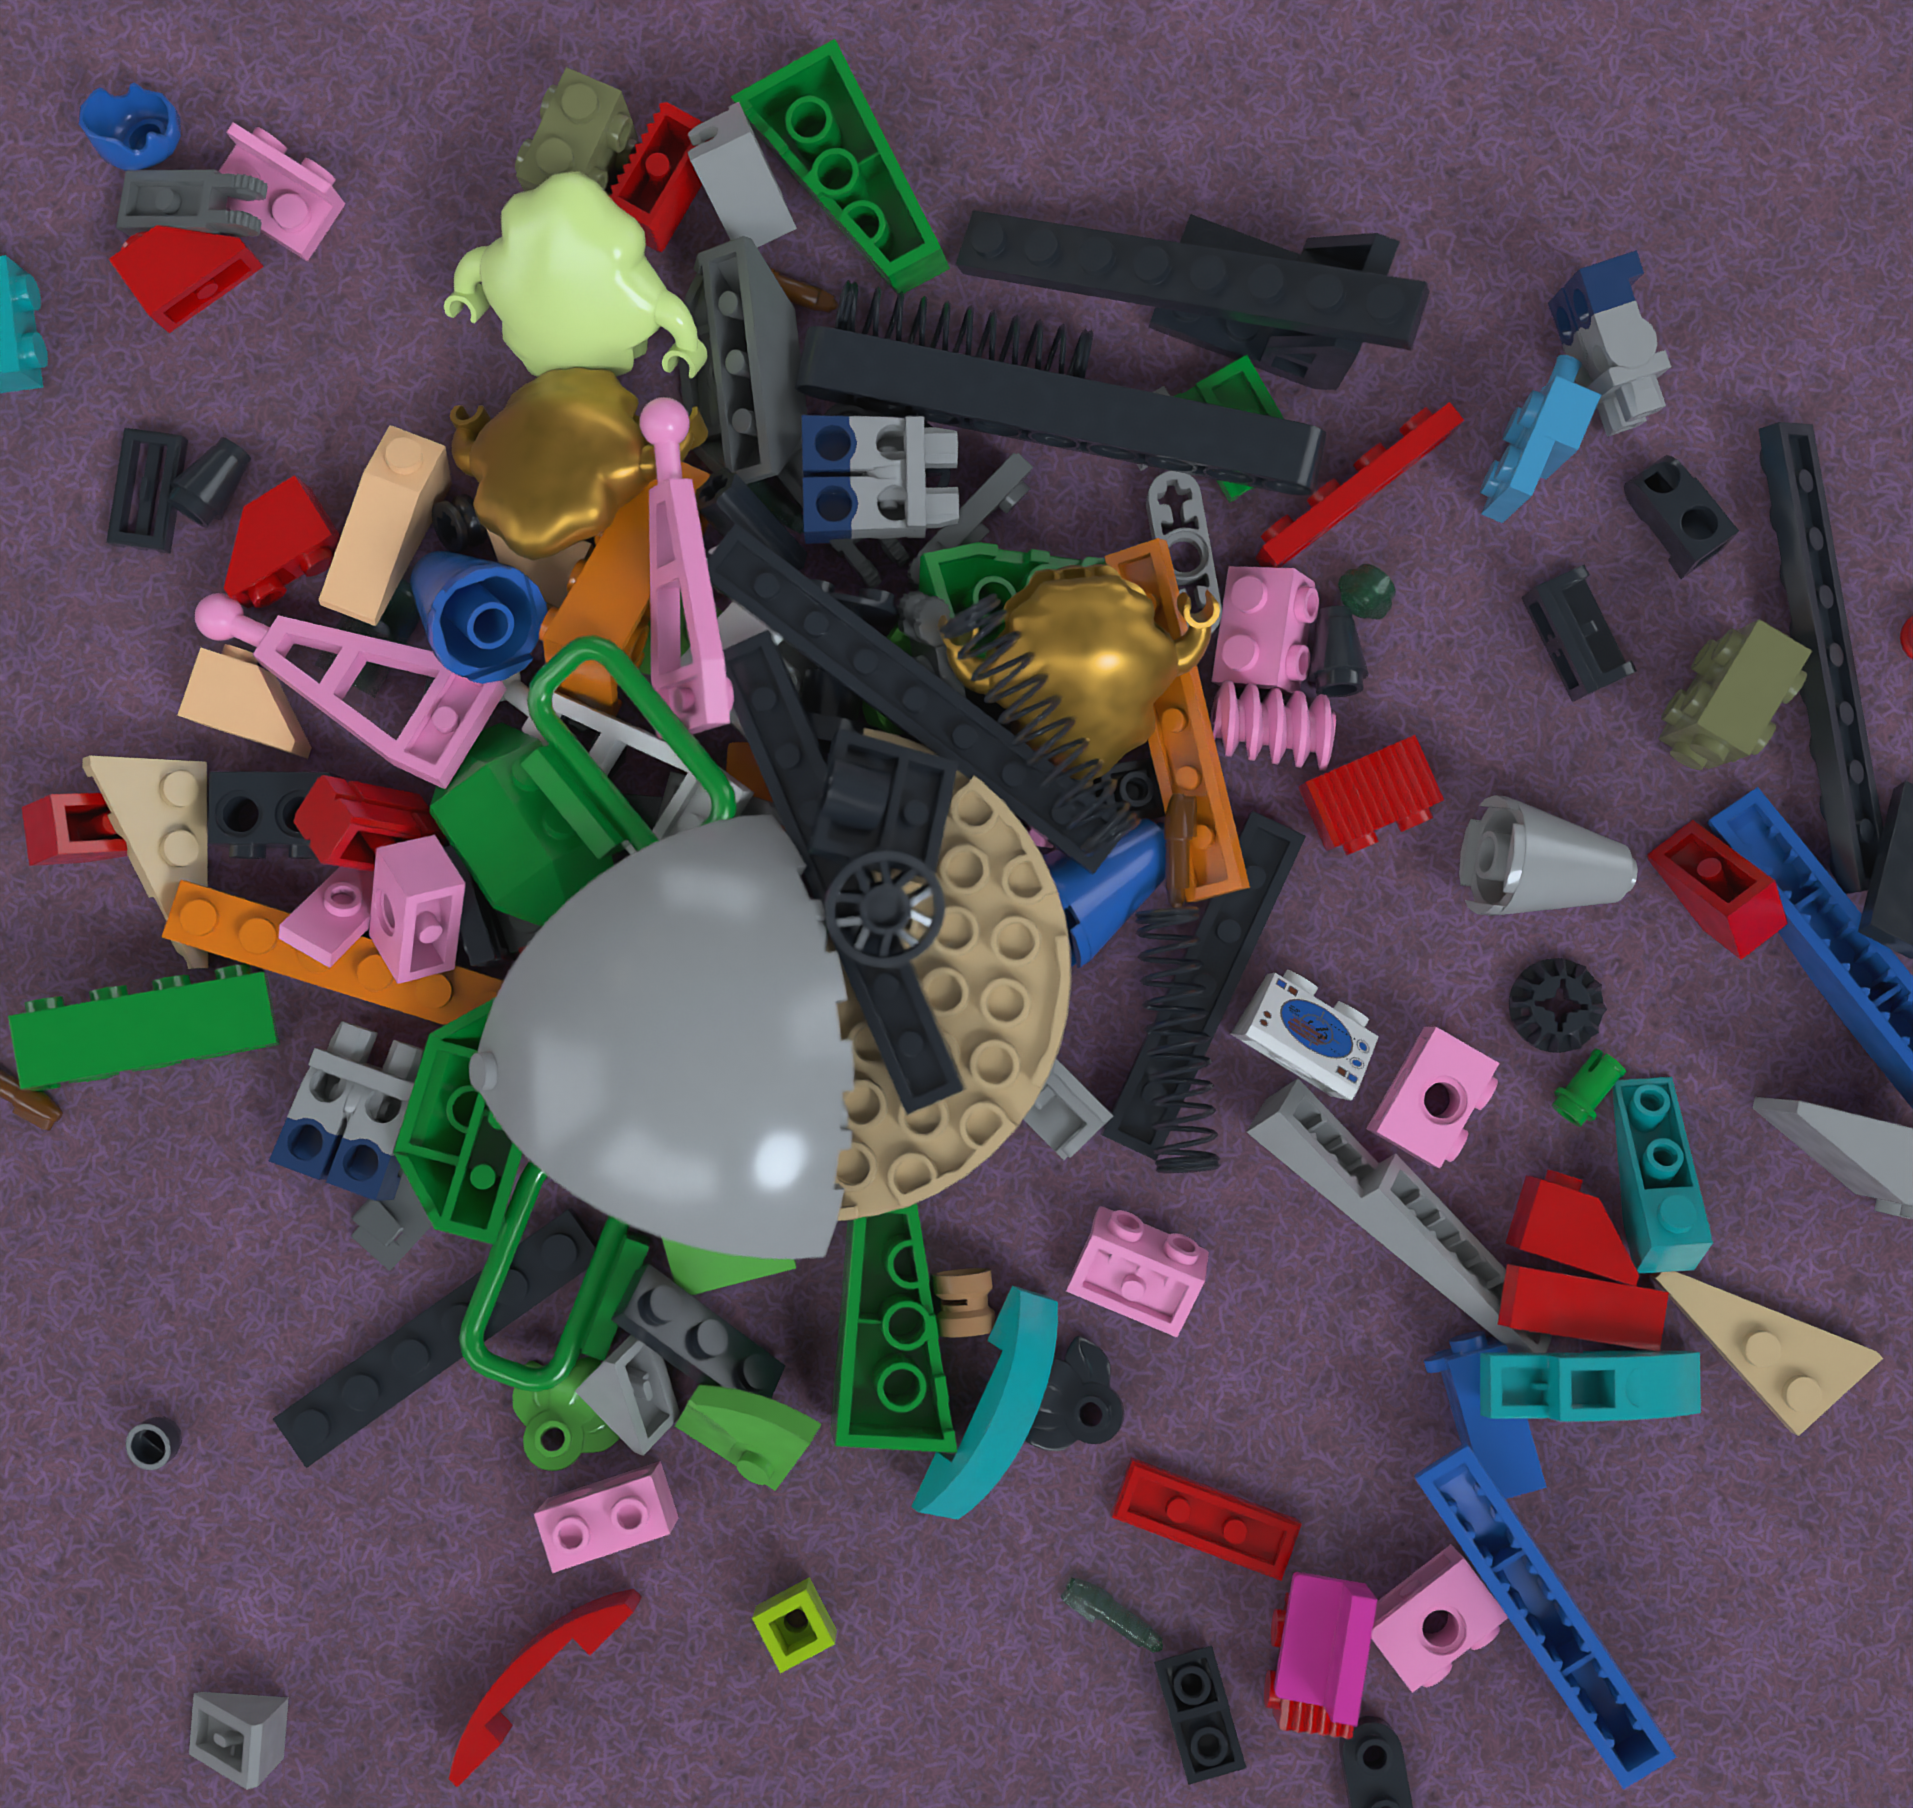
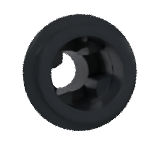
M221 437L216 445H213L170 483L173 491L167 497L168 502L191 521L204 528H208L214 519L222 520L246 470L245 467L251 461V457L237 444Z
M1347 606L1322 608L1318 610L1309 680L1315 683L1316 694L1338 698L1358 694L1363 691V679L1369 675L1353 619L1352 609Z

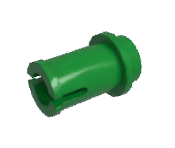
M1597 1048L1590 1053L1591 1056L1565 1088L1558 1087L1554 1091L1557 1098L1551 1106L1563 1118L1578 1127H1581L1586 1120L1591 1122L1597 1117L1594 1111L1618 1079L1622 1078L1626 1073L1625 1068L1616 1059L1607 1053L1604 1055L1602 1050Z

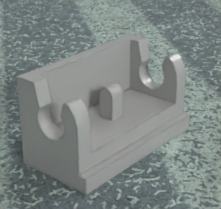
M737 102L729 106L728 111L697 125L688 133L692 145L696 146L688 151V155L730 240L746 236L753 240L756 247H759L797 228L740 103Z
M1055 1059L1044 1087L1034 1105L1024 1117V1120L1065 1160L1067 1157H1072L1113 1115Z

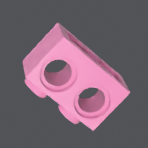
M661 1461L547 1498L534 1513L552 1573L669 1535L679 1519Z

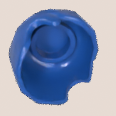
M131 83L125 95L114 96L99 87L80 106L79 125L88 140L106 163L124 171L145 170L158 165L169 158L179 144L181 137L180 116L163 93L144 90L138 84Z

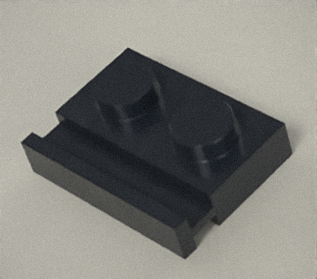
M444 847L443 849L465 882L460 936L464 949L470 958L471 965L496 967L515 961V955L510 954L496 910L491 906L453 847Z

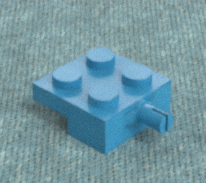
M1559 355L1547 385L1542 387L1541 392L1532 390L1523 408L1517 407L1513 412L1502 437V440L1511 444L1505 450L1500 462L1495 460L1492 463L1480 489L1481 494L1488 496L1481 513L1482 515L1503 523L1533 495L1540 477L1547 479L1578 451L1601 394L1573 383L1582 363L1572 356Z

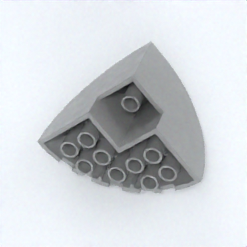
M773 814L720 820L677 833L625 858L574 895L546 922L526 946L508 973L494 1000L478 1052L474 1053L471 1057L469 1074L474 1089L481 1093L496 1120L525 1156L554 1181L602 1212L649 1233L700 1249L765 1259L825 1257L837 1222L844 1188L835 1183L839 1150L851 1149L852 1130L847 1128L848 1112L843 1100V1092L854 1091L852 1040L840 1041L839 1019L836 1003L847 1001L838 953L825 951L827 942L826 929L823 922L825 911L821 899H809L799 876L806 868V865L791 838Z

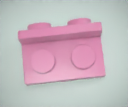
M232 123L226 133L236 146L218 172L234 175L245 174L258 178L267 183L268 189L266 199L260 201H243L228 196L226 210L244 211L258 217L262 222L260 232L308 261L345 206L344 201L332 187L336 179L327 170L308 158H304L302 163L299 164L286 156L287 148L265 130L256 127L251 134L239 125Z
M1100 1206L1094 1216L1091 1233L1069 1278L1066 1292L1178 1337L1205 1282L1209 1253L1185 1235L1178 1233L1168 1234L1144 1224L1132 1213L1122 1210L1113 1211Z

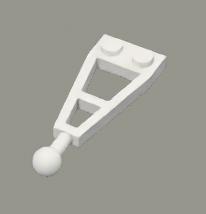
M520 672L506 680H502L506 691L499 702L507 700L527 715L528 719L522 727L523 732L538 738L543 746L548 745V742L539 733L529 716L527 703L529 687L521 682ZM558 691L553 693V709L559 718L565 715L601 732L589 754L606 775L609 774L626 744L688 772L652 830L658 839L663 840L682 831L698 827L707 819L712 808L708 793L664 739H658L652 733ZM721 769L735 791L737 804L735 818L741 815L754 792ZM631 844L626 848L631 855L637 853Z

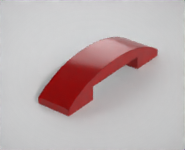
M629 1589L595 1599L557 1619L525 1645L505 1667L470 1718L454 1755L449 1780L458 1787L502 1744L513 1724L500 1710L572 1638L590 1656L634 1613L642 1596L635 1589Z

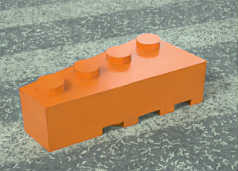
M681 462L682 479H692L695 494L696 489L702 486L711 474ZM657 480L651 481L634 499L617 511L612 524L595 536L594 543L596 547L589 559L584 560L581 558L575 564L567 583L568 595L560 608L552 606L549 609L540 627L539 639L543 641L545 663L563 646L577 637L596 635L614 642L627 654L636 667L640 668L645 658L643 650L649 635L648 623L650 621L649 489L658 485ZM698 511L703 538L709 522ZM595 660L582 663L555 690L616 717L622 705V701L618 699L617 687L619 684L605 667Z

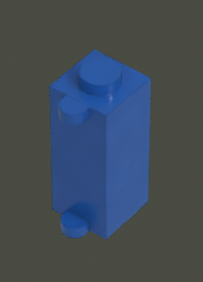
M1483 1331L1469 1332L1451 1338L1449 1340L1451 1348L1435 1352L1436 1355L1424 1359L1427 1373L1441 1372L1461 1445L1467 1442L1505 1499L1547 1488L1528 1419H1491L1480 1415V1353H1509L1507 1345L1493 1336L1486 1338Z

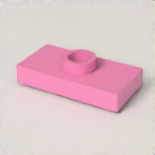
M340 866L280 924L279 939L330 968L370 927L374 872Z

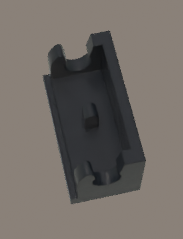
M1585 564L1534 587L1521 597L1572 702L1637 671L1632 661L1626 663L1586 582L1587 576L1590 574Z

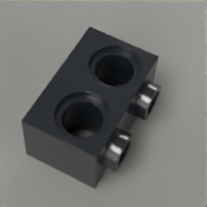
M210 772L208 844L229 848V858L266 859V848H288V858L318 859L309 846L310 840H305L295 825V813L318 777L326 775L345 780L346 778L331 772ZM254 801L259 812L258 820L254 827L244 832L239 825V813L243 806Z

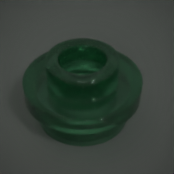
M1361 564L1357 569L1347 570L1338 582L1342 603L1344 606L1352 609L1353 615L1359 618L1379 620L1384 618L1391 610L1392 599L1396 595V589L1389 576L1378 567L1371 564Z

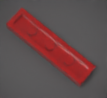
M1450 402L1434 414H1432L1428 407L1419 411L1399 429L1404 437L1387 450L1382 443L1375 445L1353 464V467L1358 472L1342 485L1335 478L1330 480L1308 498L1307 502L1312 508L1300 518L1294 521L1287 514L1269 527L1260 536L1266 544L1262 546L1255 559L1261 567L1281 568L1451 437L1463 423L1464 419Z

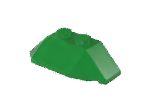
M500 722L480 732L446 790L436 786L429 813L494 909L532 924L544 926L574 895L595 878L612 868L614 863L611 855L598 860L522 767L521 763L536 748L543 747L541 741Z
M496 997L429 1034L393 1152L434 1229L493 1245L496 1244L523 1152L508 1137L496 1120L481 1093L474 1089L470 1080V1060L472 1055L478 1052L483 1031Z

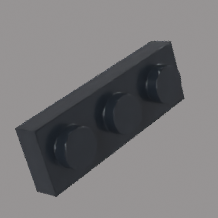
M650 1264L635 1271L611 1318L613 1322L700 1385L737 1389L771 1399L786 1365Z

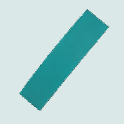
M1016 1286L1011 1287L987 1340L1003 1352L959 1445L958 1453L955 1455L942 1452L935 1453L911 1506L917 1512L960 1519L986 1497L1013 1462L1033 1425L1048 1384L1057 1339L1058 1302L1056 1300Z

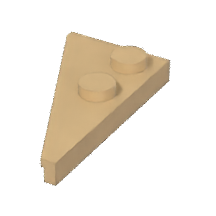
M87 756L83 758V769L87 777L93 776L111 811L107 816L115 832L125 840L128 849L127 855L148 897L155 898L167 921L181 880H187L208 887L207 762ZM171 940L176 952L186 960L188 969L208 968V951Z
M1676 1271L1657 1272L1649 1275L1663 1291L1669 1293L1668 1297L1784 1426L1797 1436L1802 1434L1883 1359L1877 1351Z

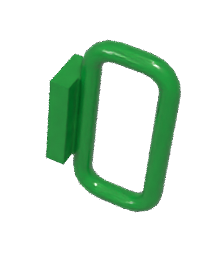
M596 635L577 637L563 646L537 672L529 686L527 696L528 710L535 727L548 742V745L536 748L521 765L598 860L623 851L630 844L638 852L660 841V839L657 838L553 709V693L585 661L595 660L605 667L706 790L711 799L712 808L710 815L699 826L735 818L737 810L735 791L727 776L627 654L614 642Z
M530 1160L519 1176L506 1209L496 1244L491 1247L463 1318L459 1343L462 1356L474 1371L486 1378L520 1390L540 1392L552 1389L568 1378L578 1361L581 1350L583 1354L605 1361L618 1325L611 1318L635 1271L641 1268L649 1248L650 1238L629 1231L630 1224L608 1215L554 1356L550 1362L543 1367L534 1368L493 1354L485 1346L484 1332L542 1184L548 1177Z

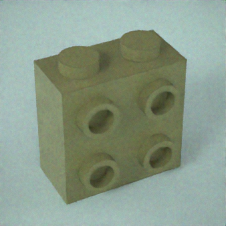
M566 67L558 86L552 84L544 95L540 109L542 120L534 138H527L519 149L515 163L516 177L523 190L528 191L536 189L553 174L579 171L595 180L607 195L613 194L611 185L619 183L617 175L625 173L623 165L631 163L629 155L637 153L635 144L640 143L621 90Z
M1760 619L1738 630L1731 628L1717 642L1710 639L1699 651L1691 665V669L1697 672V675L1687 692L1683 689L1677 691L1665 707L1661 719L1667 722V725L1658 739L1672 747L1670 755L1675 760L1695 770H1702L1704 767L1711 769L1729 762L1734 763L1738 759L1750 756V754L1757 755L1774 734L1776 724L1771 722V719L1781 702L1784 704L1790 702L1804 684L1807 673L1801 669L1812 651Z

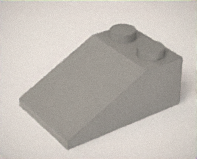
M1755 1097L1753 1109L1853 1193L1876 1199L1874 1211L1913 1219V1128L1802 1101Z

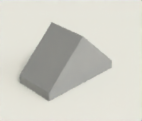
M630 1335L575 1390L633 1452L643 1456L681 1416L663 1357L633 1335Z
M212 1692L194 1693L189 1755L245 1789L258 1787L284 1759L289 1698Z

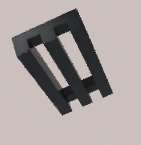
M124 428L106 541L108 544L115 547L125 548L127 546L138 550L148 551L149 549L171 554L177 509L168 502L167 497L173 491L170 483L184 472L188 439L184 436ZM141 443L149 444L144 477H142L140 486V504L135 534L127 533ZM165 446L167 447L154 536H150Z

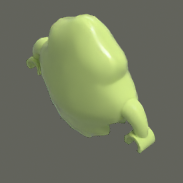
M579 171L553 174L536 189L514 194L501 212L502 237L495 240L489 246L477 247L464 255L454 273V292L444 303L445 314L451 318H454L466 304L471 312L470 321L472 323H476L491 305L502 320L504 342L524 363L527 370L537 377L550 370H566L577 367L589 370H609L615 376L624 375L632 370L634 359L646 353L648 338L658 331L660 326L670 332L675 339V343L662 359V366L666 372L671 373L677 366L680 357H682L689 364V378H693L705 364L708 356L706 347L698 339L697 329L688 308L678 296L667 290L645 257L646 242L644 230L635 218L612 201L595 180Z

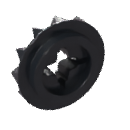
M1564 958L1538 961L1527 967L1512 986L1509 996V1014L1513 1026L1528 1044L1539 1050L1562 1053L1581 1049L1586 1042L1599 1033L1602 1016L1607 1010L1601 993L1602 984L1595 980L1586 966ZM1557 988L1563 989V998L1573 1001V1004H1581V1009L1563 1013L1561 1023H1558L1557 1027L1554 1012L1544 1010V1007L1535 1006V1001H1545V999L1554 998Z

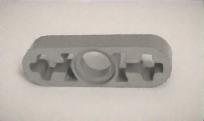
M1167 471L1155 478L1146 497L1152 540L1156 538L1166 540L1168 548L1177 542H1188L1198 550L1200 563L1195 570L1183 573L1174 569L1177 585H1190L1201 578L1205 580L1206 587L1196 586L1194 590L1198 608L1204 609L1206 605V590H1209L1219 602V617L1211 625L1212 635L1221 621L1222 606L1201 490L1196 480L1189 474ZM1167 486H1175L1178 495L1187 494L1189 500L1183 502L1180 509L1181 523L1184 526L1193 521L1195 529L1179 528L1163 535L1161 527L1171 528L1173 524L1170 506L1166 504L1159 505L1157 500L1164 497ZM1183 588V589L1179 590V593H1180V594H1181L1182 592H1185V593H1186V589Z

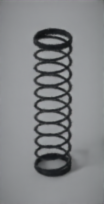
M848 280L843 286L837 310L835 329L855 332L858 284L855 281L851 283ZM879 286L875 288L867 320L862 334L867 335L873 320V336L878 337L881 299V288ZM903 291L898 293L892 317L884 337L885 339L891 338L896 323V341L902 342ZM926 296L920 300L907 343L913 344L920 324L919 345L925 346L928 301ZM946 301L943 305L930 348H936L943 328L942 350L948 351L951 310L949 301ZM972 305L966 309L953 349L954 353L959 352L967 328L965 355L971 356L974 308ZM995 310L991 311L988 316L975 357L981 358L990 332L989 360H994L997 313ZM1017 314L1011 321L998 359L999 362H1004L1014 333L1012 364L1018 365L1020 317ZM1041 319L1036 321L1021 363V366H1027L1037 337L1035 369L1041 370L1044 329ZM1064 324L1059 326L1043 371L1049 372L1060 341L1058 374L1064 375L1067 329ZM1084 329L1082 331L1066 375L1072 376L1073 374V377L1085 379L1094 335L1092 330L1088 332L1087 329Z
M990 594L940 628L939 633H943V638L952 639L990 622L959 650L957 660H967L1006 642L975 669L970 681L984 680L1022 662L985 695L984 702H995L1036 683L999 716V724L1009 723L1052 703L1014 736L1011 745H1020L1066 724L1026 760L1025 766H1034L1072 747L1080 745L1040 781L1039 787L1050 786L1083 769L1096 765L1081 780L1061 795L1053 803L1052 807L1055 809L1061 808L1092 792L1110 786L1100 797L1074 817L1066 827L1068 830L1075 829L1103 814L1124 807L1112 820L1080 846V850L1084 851L1083 856H1091L1133 830L1140 824L1141 818L1137 817V812H1131L1126 815L1131 806V802L1128 801L1116 802L1091 813L1116 789L1118 781L1106 780L1074 794L1098 773L1103 766V759L1089 760L1057 775L1088 747L1090 738L1082 737L1043 754L1075 725L1077 717L1068 716L1027 734L1060 705L1063 696L1054 695L1010 715L1048 681L1049 674H1039L996 694L1034 660L1035 653H1025L980 674L1018 641L1022 633L1020 631L1011 632L966 653L1007 616L1008 610L1003 609L982 618L1000 605L1001 599H997L998 594Z
M1198 907L1138 911L1134 915L1137 918L1134 922L1137 924H1149L1136 931L1135 934L1139 937L1184 941L1143 951L1138 955V959L1150 963L1189 965L1143 976L1139 982L1145 986L1193 989L1144 1001L1141 1006L1144 1009L1154 1011L1197 1013L1149 1024L1144 1028V1031L1156 1035L1200 1037L1152 1048L1146 1053L1150 1058L1202 1061L1201 1063L1152 1073L1147 1078L1152 1082L1205 1086L1156 1097L1149 1102L1153 1106L1208 1110L1190 1116L1156 1122L1151 1126L1154 1130L1210 1134L1195 1140L1156 1147L1153 1151L1156 1154L1183 1156L1157 1160L1154 1163L1157 1166L1155 1170L1158 1173L1164 1174L1210 1171L1219 1169L1221 1166L1218 1163L1221 1158L1217 1154L1205 1151L1181 1150L1182 1148L1213 1141L1219 1135L1215 1130L1204 1127L1176 1125L1212 1116L1217 1110L1209 1104L1171 1101L1206 1093L1212 1090L1215 1085L1210 1081L1202 1079L1166 1077L1205 1068L1213 1061L1209 1057L1201 1055L1161 1053L1204 1043L1210 1039V1036L1200 1031L1157 1029L1204 1018L1209 1012L1204 1008L1154 1005L1201 994L1207 988L1197 983L1151 981L1202 968L1205 964L1200 960L1149 957L1153 954L1201 943L1202 939L1193 935L1146 933V931L1197 920L1200 917L1198 914L1200 909Z

